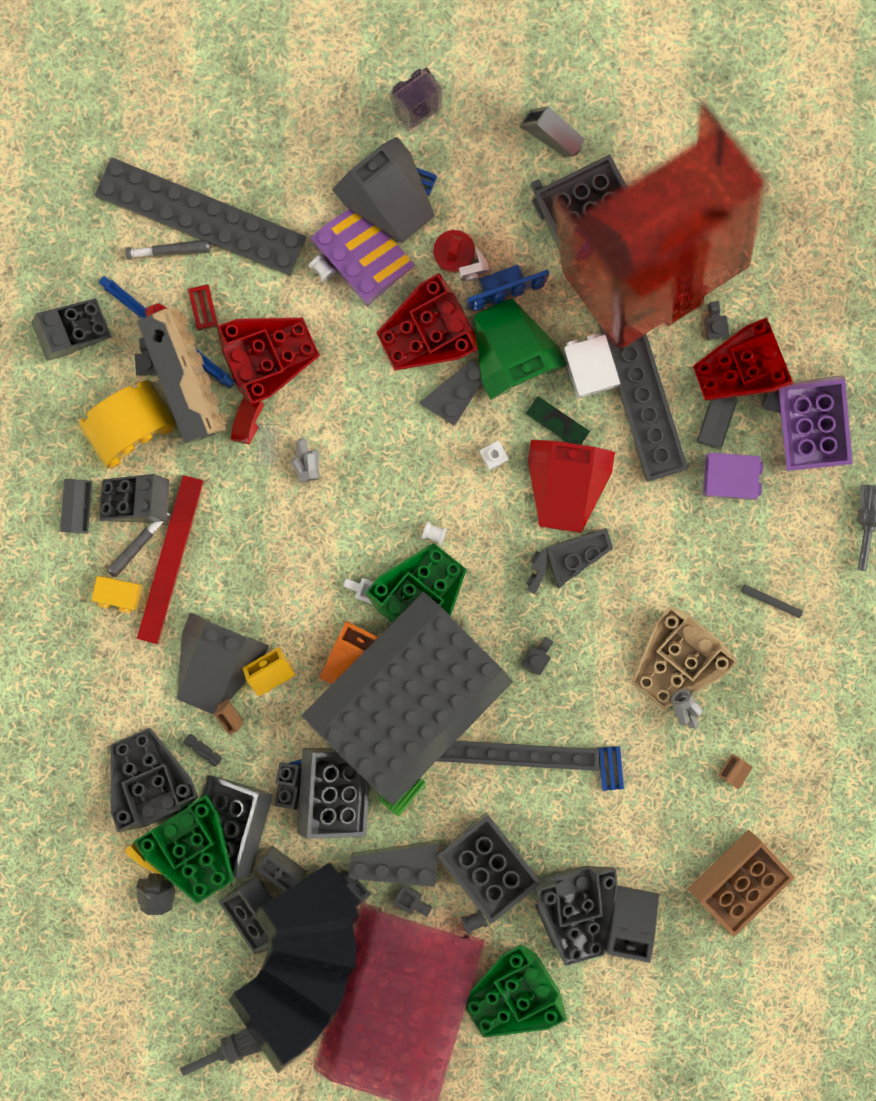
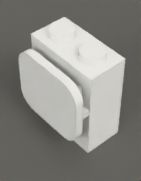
M599 333L588 336L587 340L583 342L573 340L566 343L567 346L564 347L563 354L577 399L616 388L620 385L606 335L599 336Z

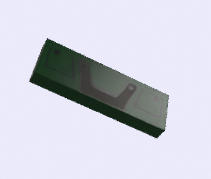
M537 396L526 412L527 416L567 443L582 445L590 433L588 429L539 396Z

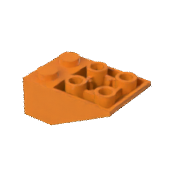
M346 621L319 678L333 684L379 636Z

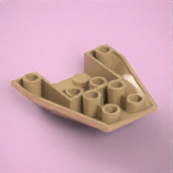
M670 606L655 624L632 683L662 708L666 709L673 705L670 698L674 692L681 689H689L694 694L723 678L738 660L720 639L692 616Z

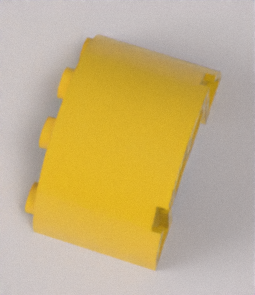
M149 380L138 382L137 385L139 387L133 388L130 385L112 394L86 413L88 416L86 420L82 418L79 422V427L106 469H114L121 464L120 460L125 458L124 456L132 453L135 450L134 447L139 443L145 444L152 440V435L155 433L167 435L175 430L174 426L177 423L174 416Z

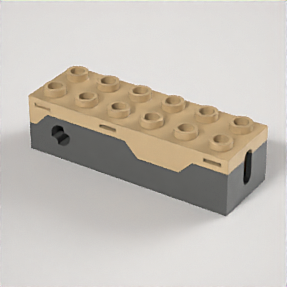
M160 303L147 307L145 309L147 317L137 320V323L184 443L197 442L227 430L225 415L220 413L218 408V397L215 393H212L210 387L212 384L211 379L202 367L204 364L203 358L199 352L197 353L194 346L196 344L195 338L191 332L189 333L186 326L188 324L186 315L181 310L171 309Z

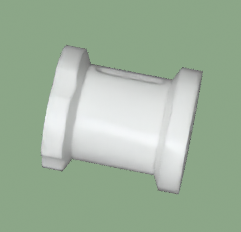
M320 254L312 260L308 267L315 270L321 277L320 281L323 283L330 279L337 270L331 268L324 260L325 256Z
M427 521L421 539L432 540L441 546L447 528L436 527Z

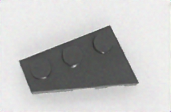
M469 361L419 402V404L455 426L482 384L480 366L473 361Z
M607 528L545 547L558 588L565 585L567 581L577 576L583 569L613 549Z

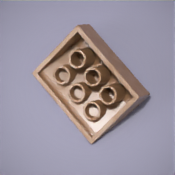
M748 829L688 890L735 937L795 877L767 846Z

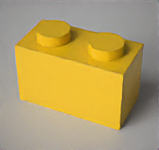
M97 576L91 601L98 602V607L110 609V605L118 607V611L130 613L131 610L138 609L143 585Z
M280 647L242 668L247 682L258 697L296 676L290 661Z

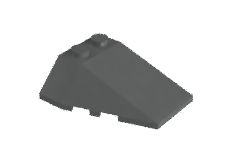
M190 613L182 632L177 700L214 714L217 710V705L227 698L231 700L247 681L242 668L265 655L269 645Z

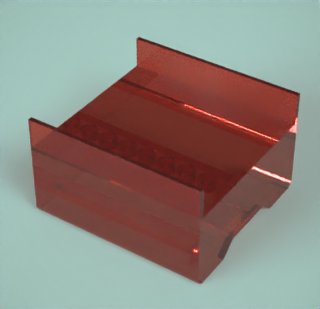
M702 101L699 106L697 142L578 218L573 216L558 194L554 196L562 273L612 343L618 348H624L663 322L668 327L702 306L705 295L750 267L766 181L711 109Z

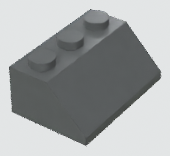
M257 876L246 881L218 901L254 954L268 948L269 943L268 934L255 915L262 905L273 899Z

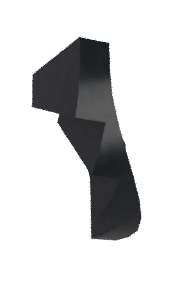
M331 863L326 864L259 908L255 917L267 932L269 941L264 962L258 975L235 991L228 1000L277 1074L308 1050L335 1017L344 998L348 978L356 968V941L353 925L360 916L352 895Z

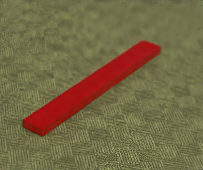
M186 475L182 477L137 639L159 644L204 480Z

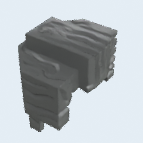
M150 873L148 878L138 879L136 891L140 910L147 915H163L172 910V903L175 897L174 884L171 881L164 880L163 875L159 873Z

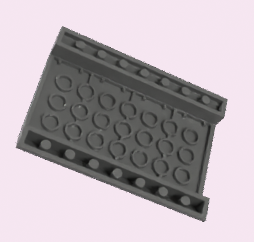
M422 592L301 716L381 796L394 805L513 681L435 601Z

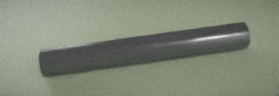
M743 585L742 593L797 618L802 616V610L750 586Z

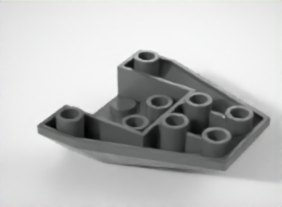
M398 137L378 147L352 168L332 189L345 207L401 243L405 242L435 217L413 157Z
M151 728L111 744V814L117 832L149 826L183 811L198 798L191 777Z
M582 866L546 876L536 888L538 909L564 965L568 966L605 955L618 891L616 869L614 867Z

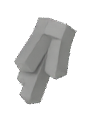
M300 438L296 441V457L290 462L297 474L298 483L317 480L321 478L319 473V451L315 449L308 451L306 439Z
M681 689L674 692L670 699L679 724H688L689 728L696 729L699 725L697 717L701 716L703 710L695 702L689 689Z

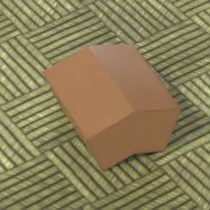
M227 698L217 705V710L213 715L227 734L238 732L244 722L231 701Z
M731 754L718 776L737 789H740L753 766L736 755Z

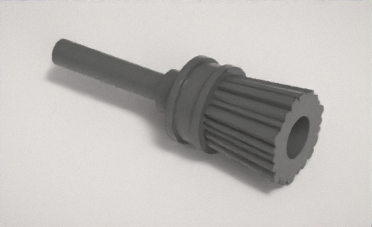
M861 484L860 509L857 511L858 517L856 521L862 525L861 530H864L857 570L866 571L872 532H875L876 486Z
M245 1028L236 1035L230 1034L229 1037L222 1038L221 1047L217 1048L216 1052L185 1065L180 1070L182 1075L185 1076L215 1061L226 1060L230 1064H234L235 1061H240L243 1057L261 1052L262 1050L249 1030Z

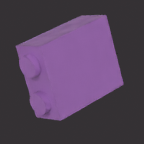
M722 453L706 454L703 497L744 500L758 499V496L762 493V483H759V475L763 473V462H760L761 456Z

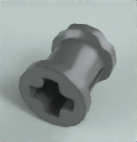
M479 909L476 913L466 918L464 916L461 917L468 935H471L472 931L482 926H488L484 915Z

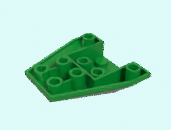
M513 298L474 315L481 382L490 400L510 392L511 388L546 372L550 374L567 366L558 345Z
M433 543L380 575L365 594L377 611L391 623L422 592L426 593L451 617L467 569Z
M207 795L134 841L144 859L196 904L234 881L219 814Z
M522 944L503 953L461 1000L483 1038L548 1030L567 1020L558 987L538 955Z

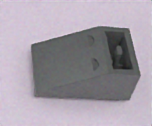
M96 298L36 313L31 322L47 361L64 357L111 338Z
M156 474L103 479L100 521L143 523L167 521L169 479Z
M618 886L606 945L608 955L651 963L655 942L659 893Z

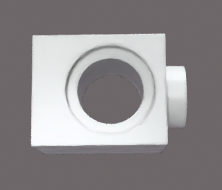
M499 440L479 451L489 471L509 460Z

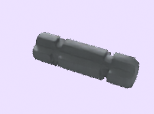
M189 734L185 738L183 743L189 748L192 747V750L204 760H209L208 763L213 767H216L221 762L222 757L217 753L214 754L213 750L203 742L197 741L194 735Z

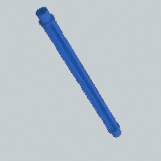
M106 276L100 279L99 284L104 287L105 291H108L141 319L147 317L145 314L146 308L113 280H109ZM199 352L204 361L203 369L219 381L221 385L224 384L227 388L231 389L235 381L230 378V375Z

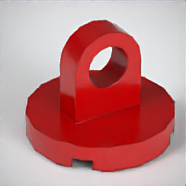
M449 230L437 238L434 243L433 255L441 269L457 273L460 267L471 265L475 256V246L468 234L461 230Z

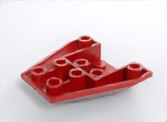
M440 273L420 283L376 332L395 371L460 360L478 350L474 331L455 293Z
M303 317L235 319L217 326L220 346L225 361L239 392L251 405L271 398L320 356Z
M767 317L745 326L693 366L705 401L769 393L793 384Z
M531 440L528 465L539 527L582 533L612 474L615 452L579 444Z

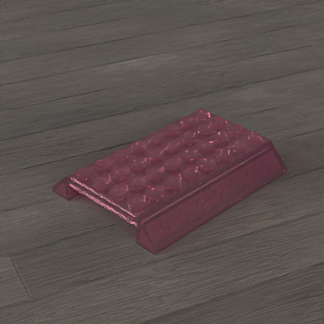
M363 902L359 911L360 917L356 921L354 928L356 968L348 978L344 998L335 1017L324 1029L313 1069L331 1082L387 1100L438 1101L485 940L464 934V937L382 912L383 908Z

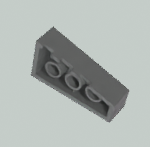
M439 840L352 852L349 878L435 887Z

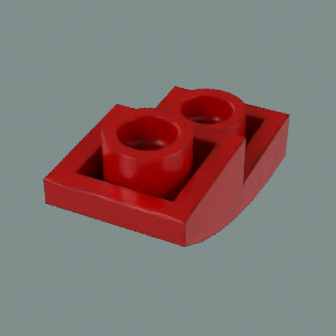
M243 397L233 423L232 441L250 445L259 428L255 422L264 407L262 401L251 405Z

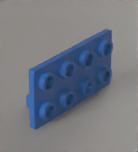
M518 264L479 278L483 293L467 298L466 308L467 310L472 309L475 312L485 308V304L490 302L495 305L505 301L504 297L510 295L513 297L521 296L525 293L524 290L530 288L538 290L545 286L544 283H547L549 271L545 270L524 278Z

